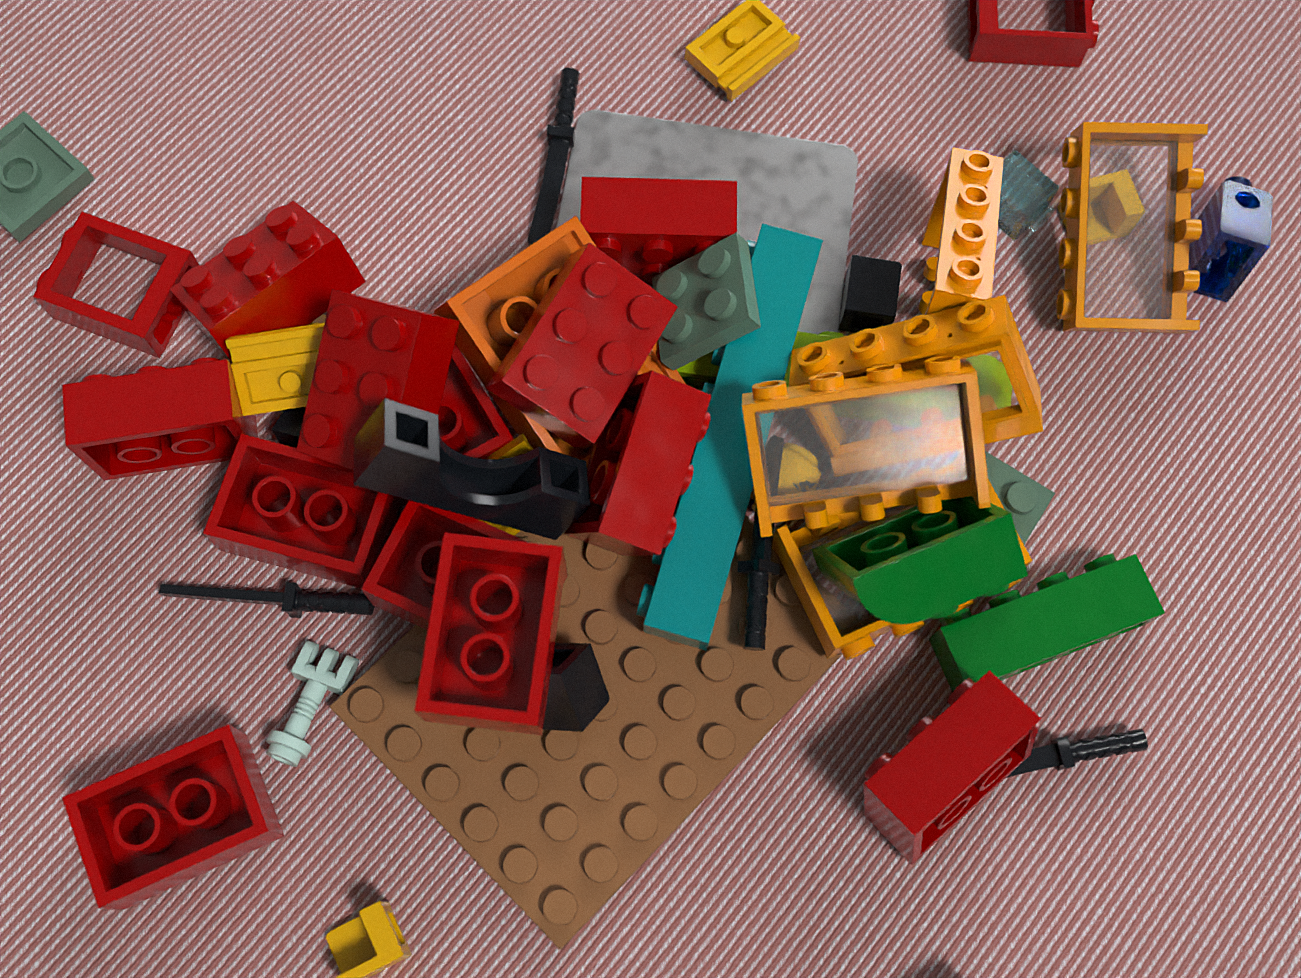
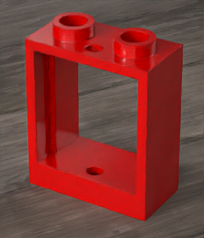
M967 0L968 62L1079 68L1088 49H1093L1098 40L1099 22L1092 18V7L1095 0H1064L1066 32L998 28V0Z
M81 211L73 227H70L64 233L61 248L49 269L44 270L40 275L33 298L53 319L161 358L185 313V309L169 289L179 283L182 276L188 270L200 265L193 253L187 249ZM102 244L161 265L132 320L72 298Z

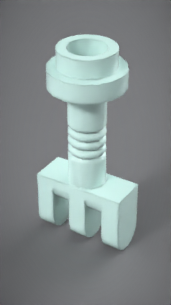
M309 640L305 642L291 670L294 678L306 682L300 694L301 698L298 699V703L295 705L296 708L293 709V713L290 715L283 732L271 730L266 739V742L270 745L266 754L281 763L293 767L298 766L301 758L307 759L312 747L303 739L326 691L342 695L348 689L359 663L358 658L347 655L338 673H333L339 652L327 648L318 665L314 666L313 663L319 651V644Z

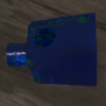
M1229 177L1220 184L1198 217L1202 222L1201 237L1199 240L1190 243L1188 270H1198L1200 273L1199 288L1194 293L1223 302L1230 300L1271 244L1273 196L1267 191L1254 188L1251 181L1245 177ZM1225 243L1226 253L1220 256L1221 246Z

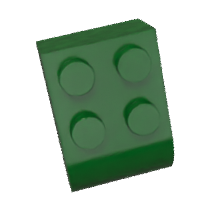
M973 496L941 500L942 510L936 513H920L918 507L915 506L811 549L820 572L828 581L877 618L894 624H912L928 618L938 619L949 616L958 610V605L979 596L990 597L1001 594L1009 588L1010 583L1028 576L1011 512L992 503L991 507L979 509Z

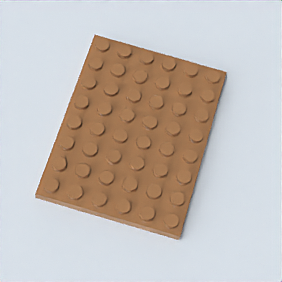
M747 515L744 517L706 651L644 633L645 618L637 616L636 612L645 583L655 586L661 566L652 563L653 555L622 556L567 536L564 533L557 540L524 531L514 535L530 543L563 546L568 576L562 589L555 643H591L610 697L607 705L583 732L543 730L541 736L425 722L414 709L428 630L417 625L329 706L560 950L567 945L843 655L840 653L826 659L821 642L779 556L773 549L771 552V562L780 564V575L768 576L765 650L753 651L743 649L748 575L737 571L738 561H749L751 559L754 522ZM813 578L838 631L861 622Z

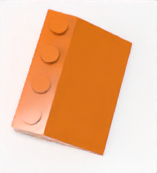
M577 216L554 229L434 310L436 315L460 321L455 343L485 387L569 255L589 242L596 247ZM657 340L637 375L653 370L686 384L677 369L673 371L661 362L659 342ZM488 390L518 436L523 433L533 449L537 447L546 448L584 460L586 465H588L594 444L574 448Z

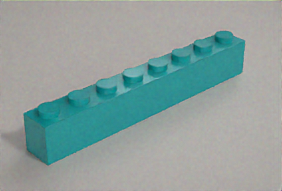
M762 223L757 242L747 239L761 327L713 352L711 364L720 366L715 384L705 382L702 389L703 392L712 395L707 409L711 417L710 424L704 438L696 444L690 464L694 467L691 483L686 492L681 496L679 495L674 511L677 520L674 536L666 548H662L660 555H653L652 563L661 566L656 584L653 586L645 583L636 612L637 616L645 618L644 633L705 651L710 641L754 486L742 410V394L751 393L752 386L757 383L784 380L823 243V239ZM774 412L759 414L764 447Z

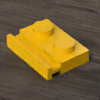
M745 0L686 46L685 59L716 89L720 87L726 92V98L732 102L795 52L799 47L800 36L796 33L792 35L785 29L786 23L760 0Z
M325 323L232 336L225 341L227 349L230 350L231 368L243 416L306 407Z

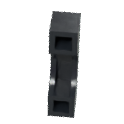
M384 399L354 437L353 485L553 540H557L591 507L586 461L542 447H537L524 454L504 459H479L466 456L451 449L443 442L439 436L437 414L389 399Z

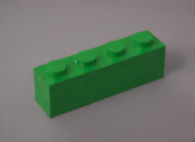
M1111 553L1085 564L1083 567L1086 573L1069 579L1066 571L1060 572L1036 583L1039 591L1021 597L1018 590H1012L988 601L991 608L989 610L972 615L970 608H965L940 619L942 627L929 638V641L952 692L968 678H971L976 683L989 670L1002 681L1144 626L1165 614L1137 555L1134 554L1117 561L1114 554Z

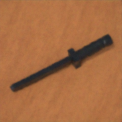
M563 68L561 70V85L559 86V98L556 104L557 112H555L554 117L555 125H548L547 129L549 151L539 198L528 236L529 246L551 232L564 179L569 148L575 145V129L571 124L574 119L573 110L575 111V98H577L580 73L574 68Z
M772 435L765 447L771 496L777 495L784 445V439L777 435ZM757 505L755 507L751 559L749 561H738L737 572L748 575L743 649L763 651L765 650L768 576L780 575V564L771 562L773 536L761 538ZM772 523V535L774 530V523Z
M286 582L284 592L160 584L158 593L168 597L282 605L281 611L287 612L291 618H301L302 611L372 615L375 608L365 594L308 591L301 589L297 583Z
M1143 729L1126 731V733H1112L1109 736L1101 735L1091 739L1090 737L1078 739L1075 742L1074 740L1069 741L1068 736L1056 738L1050 741L1051 745L1033 748L1031 755L1006 778L1056 766L1057 770L1075 767V763L1080 760L1088 761L1094 760L1097 757H1111L1114 754L1117 756L1128 754V752L1145 751L1148 749L1147 737Z

